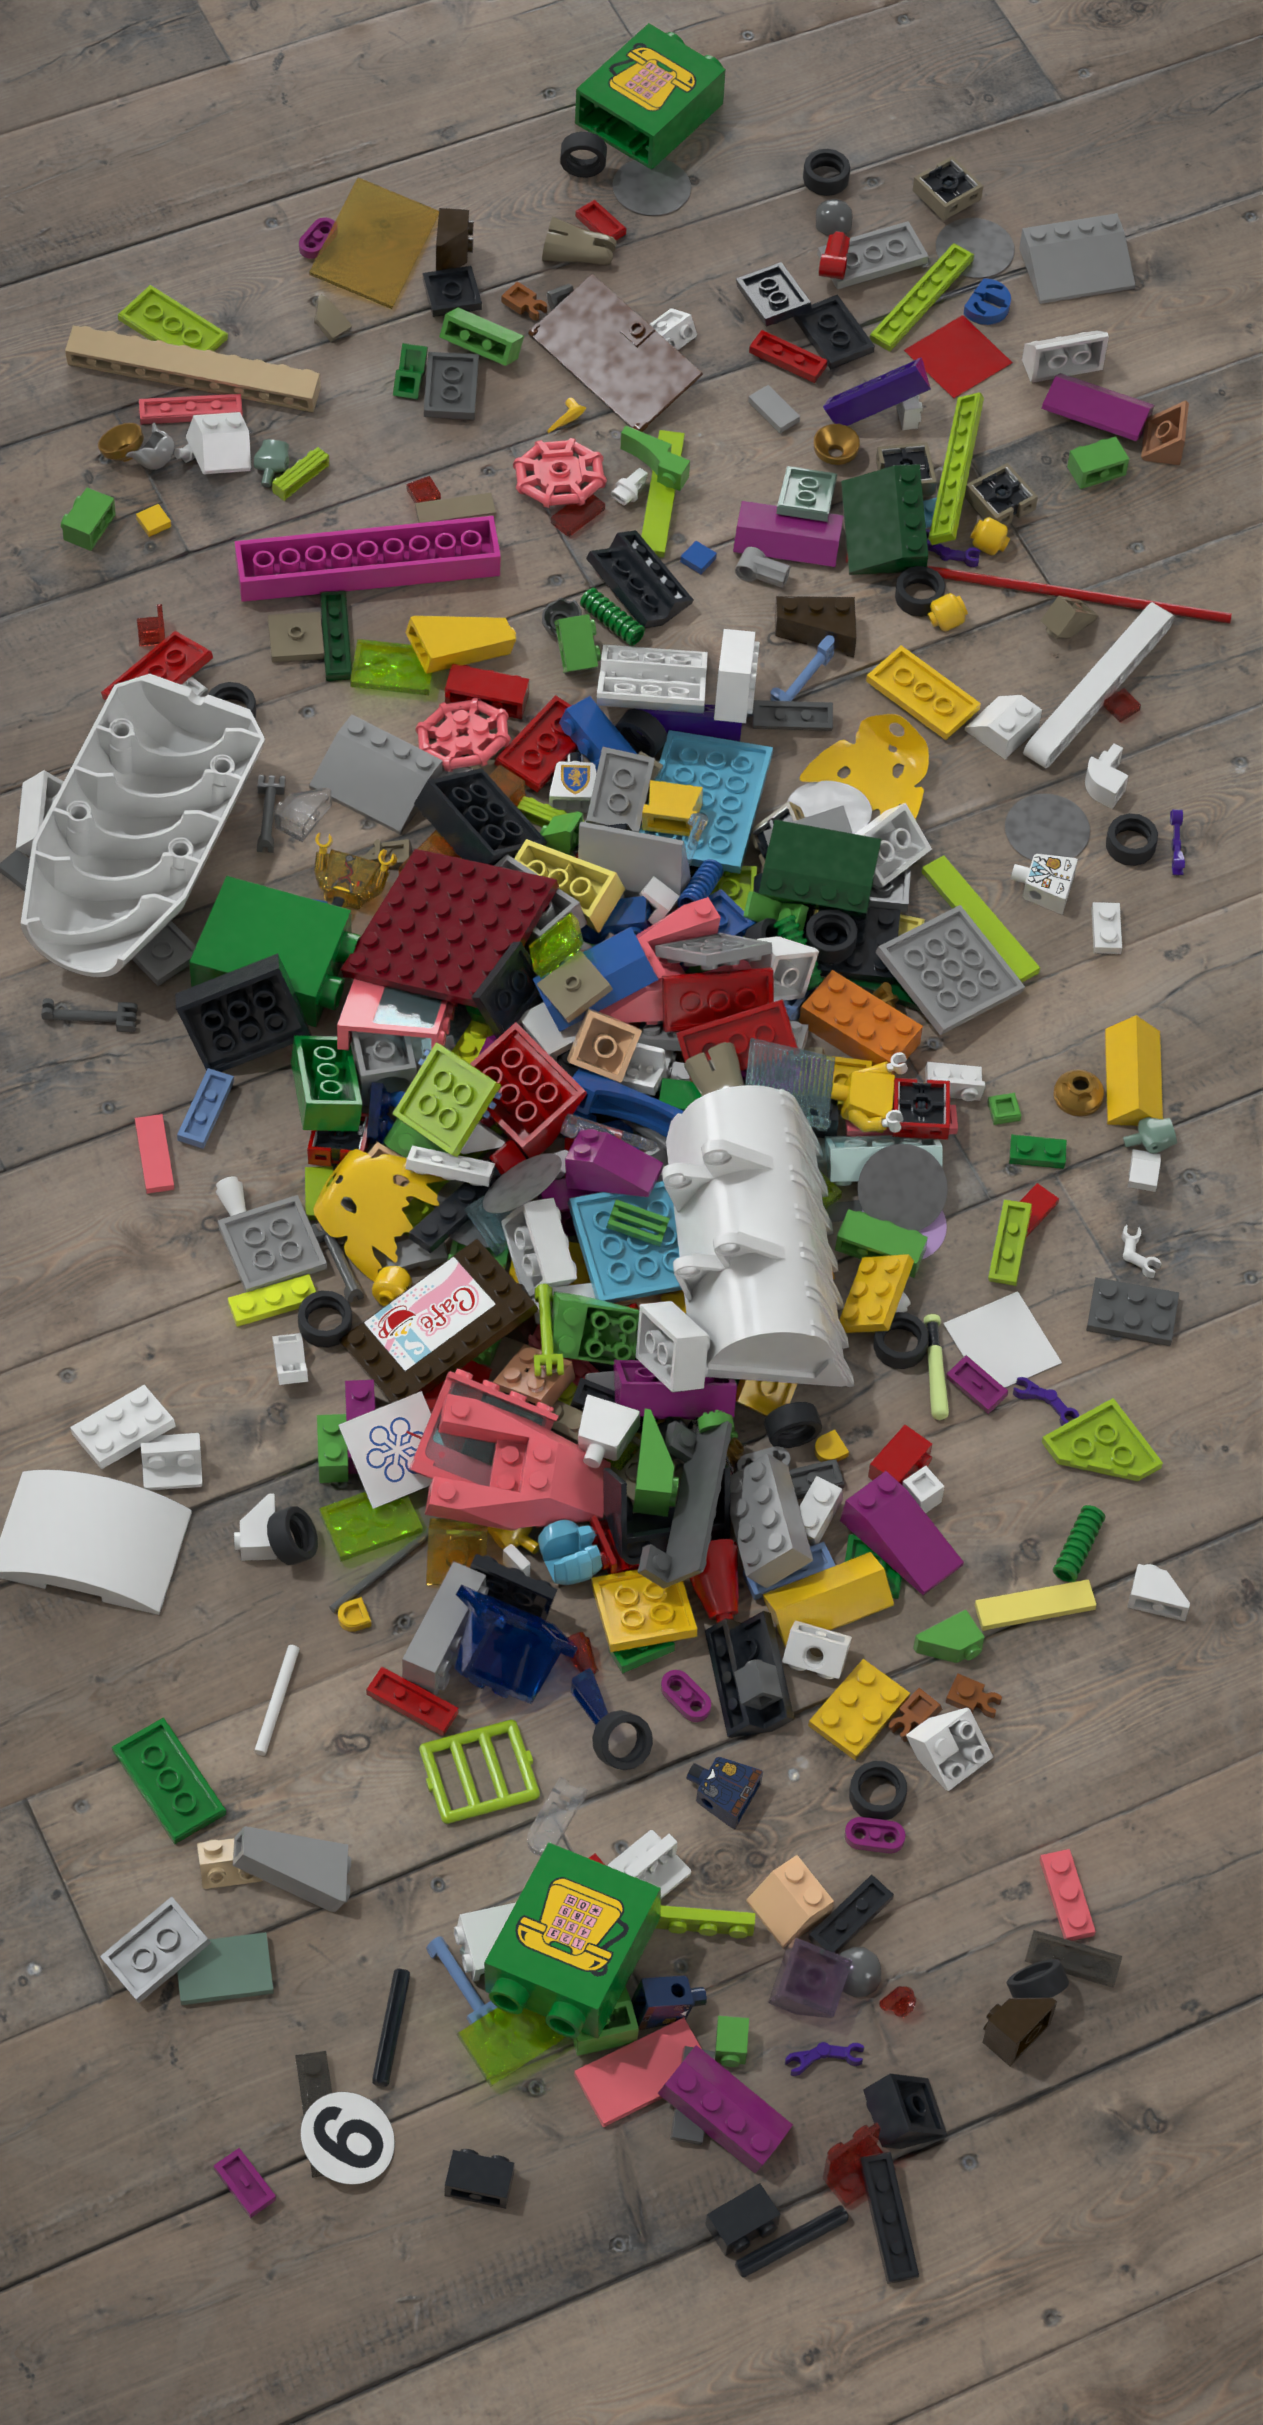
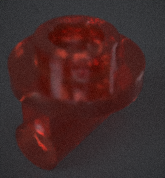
M898 1986L880 2000L879 2005L884 2011L892 2010L896 2016L906 2017L913 2011L916 1997L912 1988Z

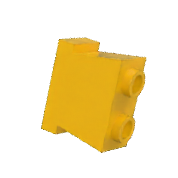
M650 780L649 805L644 804L642 811V830L695 837L697 832V816L703 805V787Z

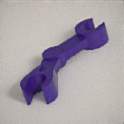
M926 529L927 539L929 538V529ZM929 539L927 540L928 550L938 554L943 561H964L969 567L978 566L979 549L968 548L966 551L952 550L941 543L932 545Z
M1172 809L1170 811V824L1173 826V839L1171 843L1173 851L1172 875H1184L1185 859L1182 851H1180V826L1183 824V810Z
M1025 1377L1017 1378L1016 1385L1024 1386L1026 1389L1020 1390L1014 1387L1013 1395L1019 1399H1040L1050 1404L1060 1416L1061 1426L1069 1422L1065 1417L1070 1416L1073 1419L1079 1417L1078 1411L1071 1407L1067 1408L1057 1396L1055 1390L1040 1388Z
M821 2042L817 2047L809 2051L790 2053L786 2057L784 2065L789 2064L791 2061L799 2062L800 2066L791 2070V2076L802 2074L814 2061L827 2057L845 2059L849 2065L859 2066L862 2065L863 2058H854L850 2053L852 2051L863 2053L864 2046L860 2043H852L848 2047Z

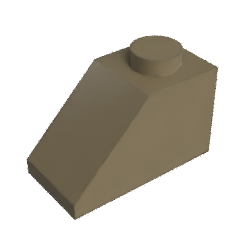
M1058 596L1040 621L1047 626L1045 630L1054 638H1071L1095 621L1098 615L1079 599Z

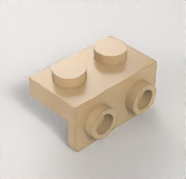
M234 1838L197 1843L203 1889L263 1881L233 1866Z

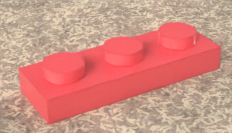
M1070 1849L1041 1855V1867L1064 1941L1070 1942L1093 1937L1096 1931Z

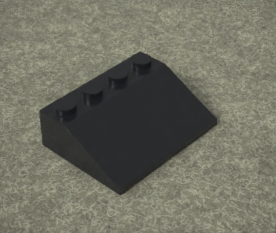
M483 768L427 780L414 802V805L421 811L422 815L428 819L439 835L449 843L455 853L462 859L494 866L507 854L515 858L526 839L543 846L547 844L545 838Z
M278 953L175 994L176 1010L206 1071L209 1068L223 1072L292 1045L294 1036H312L288 973Z

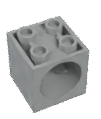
M407 1021L387 1025L407 1026ZM351 1031L352 1053L362 1106L378 1104L382 1098L392 1092H406L417 1074L410 1036Z

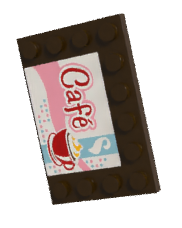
M476 1239L342 1337L340 1342L369 1378L374 1380V1384L391 1403H394L421 1391L423 1396L446 1379L448 1372L455 1373L457 1369H461L538 1312L539 1309L491 1253Z

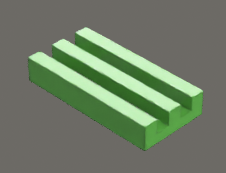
M616 1199L606 1228L660 1247L670 1218ZM615 1218L620 1219V1220L625 1221V1222H628V1223H631V1225H633V1226H635V1227L645 1228V1229H648V1230H650V1231L656 1232V1233H658V1236H657V1235H654V1234H651V1233H648V1232H646V1231H643V1230L634 1228V1227H632V1226H629V1225H626V1224L617 1222V1221H615Z

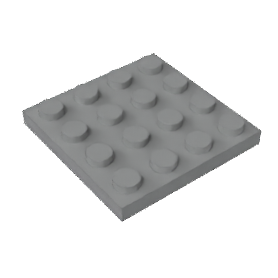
M961 905L878 946L875 952L940 1035L1019 995L1025 988Z

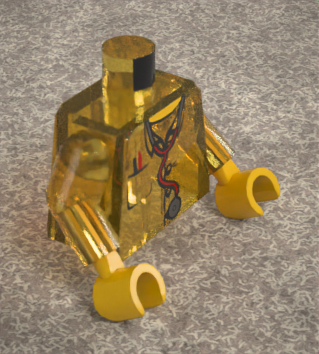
M321 833L316 835L315 841L319 846V852H316L314 874L318 888L323 890L326 901L331 902V905L342 908L360 909L365 902L371 901L383 892L390 874L388 869L397 863L396 854L393 853L388 862H385L384 859L387 854L385 849L380 851L378 855L379 862L331 849L329 854L327 853V848L333 843L332 836L329 834L328 843L322 845L320 844Z

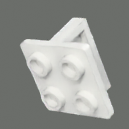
M637 1043L620 1084L641 1093L655 1095L657 1091H661L662 1078H667L665 1050Z
M199 1433L160 1435L148 1443H141L144 1489L164 1490L202 1486Z
M653 1830L648 1831L608 1864L613 1869L660 1887L661 1899L691 1875V1869L676 1855L677 1841L670 1834L661 1839Z

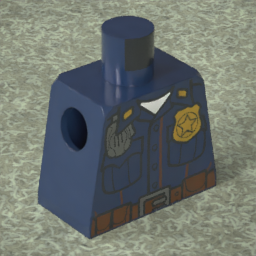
M716 1757L709 1770L693 1763L686 1779L699 1785L696 1802L735 1830L762 1784L763 1771L722 1757Z
M686 1976L642 1978L631 1999L639 2028L638 2031L669 2025L682 2018L686 2020L692 2007L706 2005L707 1996L704 1987L690 1988L689 1980Z

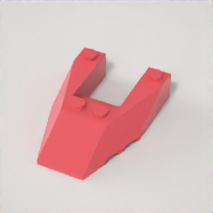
M709 897L683 905L636 935L658 980L598 1012L627 1024L630 1022H645L646 1025H657L658 1021H663L662 976L683 975L685 972L679 963H668L666 958L656 957L655 946L717 934L721 917ZM742 959L738 965H724L703 973L752 969L748 961Z
M447 1394L442 1407L438 1432L496 1443L489 1486L434 1476L429 1487L425 1515L510 1531L536 1526V1528L546 1527L559 1520H570L578 1523L590 1521V1517L595 1515L598 1520L603 1518V1468H610V1462L602 1459L598 1468H592L583 1462L586 1451L578 1448L577 1444L530 1419L477 1399Z

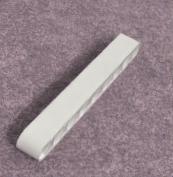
M1153 602L1150 603L1031 737L1024 749L1023 755L1044 768H1048L1172 626L1175 616Z

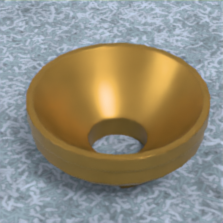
M135 423L117 425L102 435L98 442V448L105 458L116 461L121 460L123 462L132 460L133 458L126 457V454L138 451L144 441L142 429Z
M828 424L816 432L813 442L814 451L822 461L828 464H846L857 456L860 448V439L857 433L846 425ZM832 449H838L843 454L839 457H833L828 452Z
M1078 1069L1068 1071L1058 1078L1054 1086L1053 1096L1057 1106L1062 1111L1072 1116L1080 1117L1093 1114L1101 1107L1104 1089L1101 1081L1094 1074ZM1076 1080H1083L1088 1084V1088L1086 1090H1077L1072 1083Z

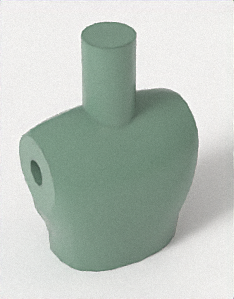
M263 440L261 448L254 457V468L264 471L261 482L262 486L271 487L274 472H285L288 469V443L280 440Z
M1143 1118L1138 1123L1139 1133L1123 1137L1125 1148L1143 1143L1147 1151L1152 1154L1159 1153L1177 1144L1175 1130L1170 1118Z

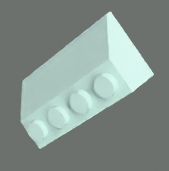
M892 1135L825 1136L828 1177L830 1182H835V1185H851L852 1181L859 1180L865 1163L872 1155L887 1146L895 1144L918 1146L932 1154L942 1166V1144L939 1139L892 1137Z

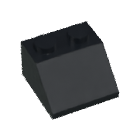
M890 2073L863 2089L867 2101L866 2106L871 2113L876 2128V2136L882 2147L904 2149L947 2136L928 2078Z

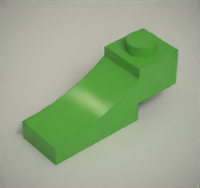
M625 426L621 432L620 449L632 454L648 465L656 473L657 482L666 487L681 491L689 478L690 460L671 453L672 444Z

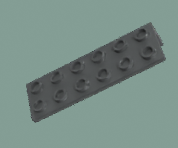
M677 1421L668 1424L664 1443L669 1453L684 1462L667 1551L664 1553L652 1544L643 1547L638 1569L639 1574L663 1589L702 1573L706 1566L711 1531L716 1516L718 1496L721 1491V1480L726 1466L728 1445L731 1440L732 1424L728 1421L700 1434H695Z

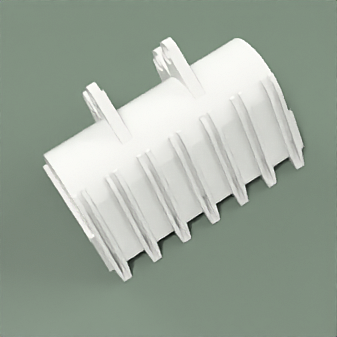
M755 1085L724 1088L698 1098L682 1114L677 1113L670 1123L666 1139L669 1165L662 1169L664 1186L673 1202L680 1257L673 1262L674 1275L684 1292L687 1316L701 1327L710 1338V1349L707 1351L706 1360L708 1366L706 1377L839 1387L854 1386L853 1375L843 1356V1349L849 1348L848 1337L838 1319L837 1310H843L844 1308L843 1299L833 1281L832 1272L839 1271L838 1262L827 1238V1234H834L833 1226L822 1202V1197L828 1196V1189L817 1165V1160L823 1159V1153L818 1139L795 1097L783 1089L778 1090Z

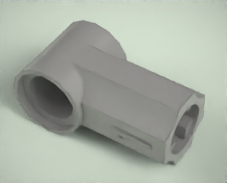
M747 547L735 568V573L740 579L747 582L759 579L779 587H784L788 580L791 566L766 558L765 554L758 548Z

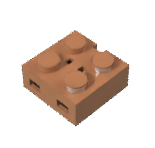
M524 1344L493 1383L500 1386L498 1391L507 1395L514 1391L526 1396L525 1402L536 1406L538 1402L552 1407L575 1379L573 1364L571 1361L563 1359L564 1375H558L557 1365H552V1376H546V1365L541 1366V1376H535L534 1355H542V1350Z

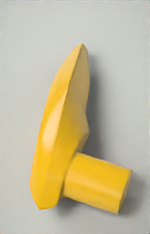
M568 398L565 402V405L569 408L568 411L547 430L548 434L558 427L567 425L584 413L586 407L579 405L574 398Z

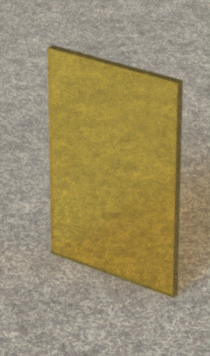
M358 177L310 269L309 275L393 309L439 216V211Z

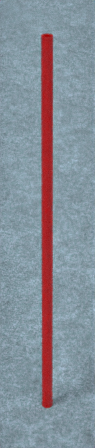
M927 565V567L937 571L943 579L1052 596H1063L1144 610L1153 602L1173 615L1223 623L1231 622L1232 613Z

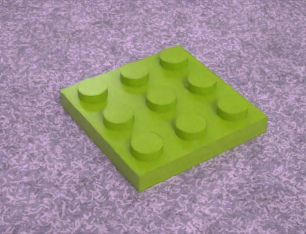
M436 1042L394 1110L393 1115L449 1154L458 1157L501 1085Z

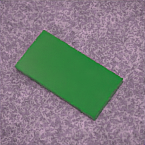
M164 1717L112 1746V1752L174 1845L226 1815V1809Z

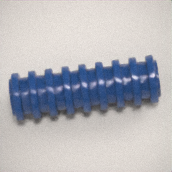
M714 859L703 861L678 898L679 908L709 897L724 873L723 867L718 861Z

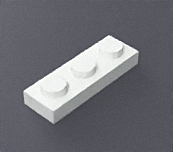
M412 1146L407 1157L405 1169L412 1170L418 1174H431L446 1180H459L469 1182L474 1186L483 1185L488 1187L494 1173L495 1163L459 1155L455 1157L449 1153Z

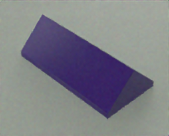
M922 358L916 359L830 397L823 405L825 412L834 424L849 426L931 390Z
M704 704V713L640 709L659 720L665 728L667 735L668 731L671 730L740 742L742 723L714 720L715 704Z

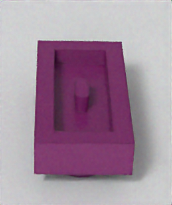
M967 1355L946 1374V1378L987 1414L1008 1396V1390Z
M240 2148L213 2165L214 2171L250 2218L276 2201V2195Z

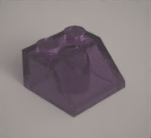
M795 1938L786 1948L768 2003L796 2015L833 2018L852 1960Z

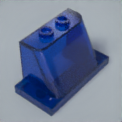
M462 1584L456 1593V1596L470 1609L454 1668L460 1675L469 1678L468 1681L481 1689L488 1686L492 1688L494 1693L507 1699L510 1695L532 1705L560 1654L573 1658L578 1647L551 1622Z

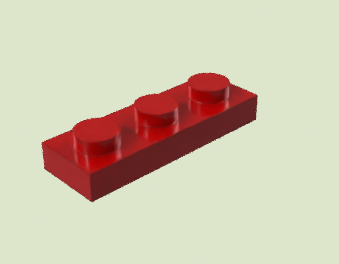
M764 330L760 331L749 346V353L813 383L818 380L827 368L828 360Z
M384 1667L380 1668L366 1689V1695L441 1736H444L459 1713L458 1707Z

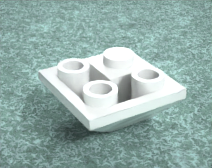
M969 1708L928 1718L906 1735L917 1759L947 1791H950L993 1758Z

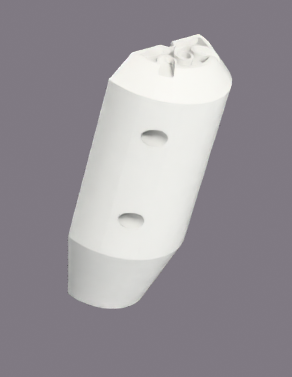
M152 674L114 685L32 842L21 928L28 942L41 955L58 966L81 975L91 977L111 976L119 972L183 909L264 746L265 738L250 709L208 694L206 697L198 696L189 687Z

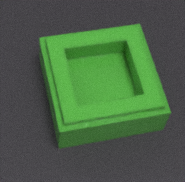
M1015 1093L988 1097L987 1103L993 1125L1021 1121V1112Z

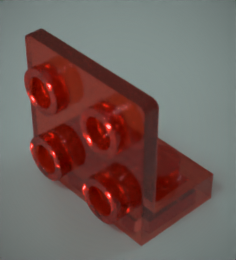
M878 2123L870 2127L868 2125L862 2126L852 2135L853 2139L845 2144L839 2142L827 2152L828 2156L822 2178L844 2207H847L866 2194L859 2158L883 2153L877 2145L881 2130Z

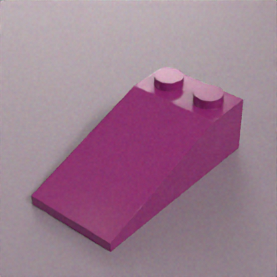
M887 1471L845 1501L840 1522L922 1595H925L963 1566L964 1561L908 1490Z

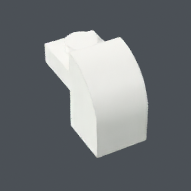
M1113 744L1108 752L1103 751L1099 759L1091 756L1085 778V786L1089 795L1113 809L1124 794L1128 781V775L1116 769L1120 764L1123 748L1116 744Z

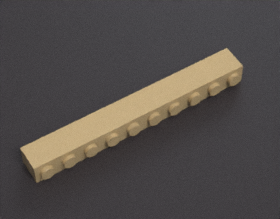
M73 325L65 349L68 365L221 395L241 394L242 399L313 413L321 389L320 373L310 369H295L284 364L275 365L258 359L249 360L240 358L237 355H223L211 350L193 349L186 345L177 346L160 340L151 341L142 339L139 336H126L113 331L95 330L88 326L79 327Z

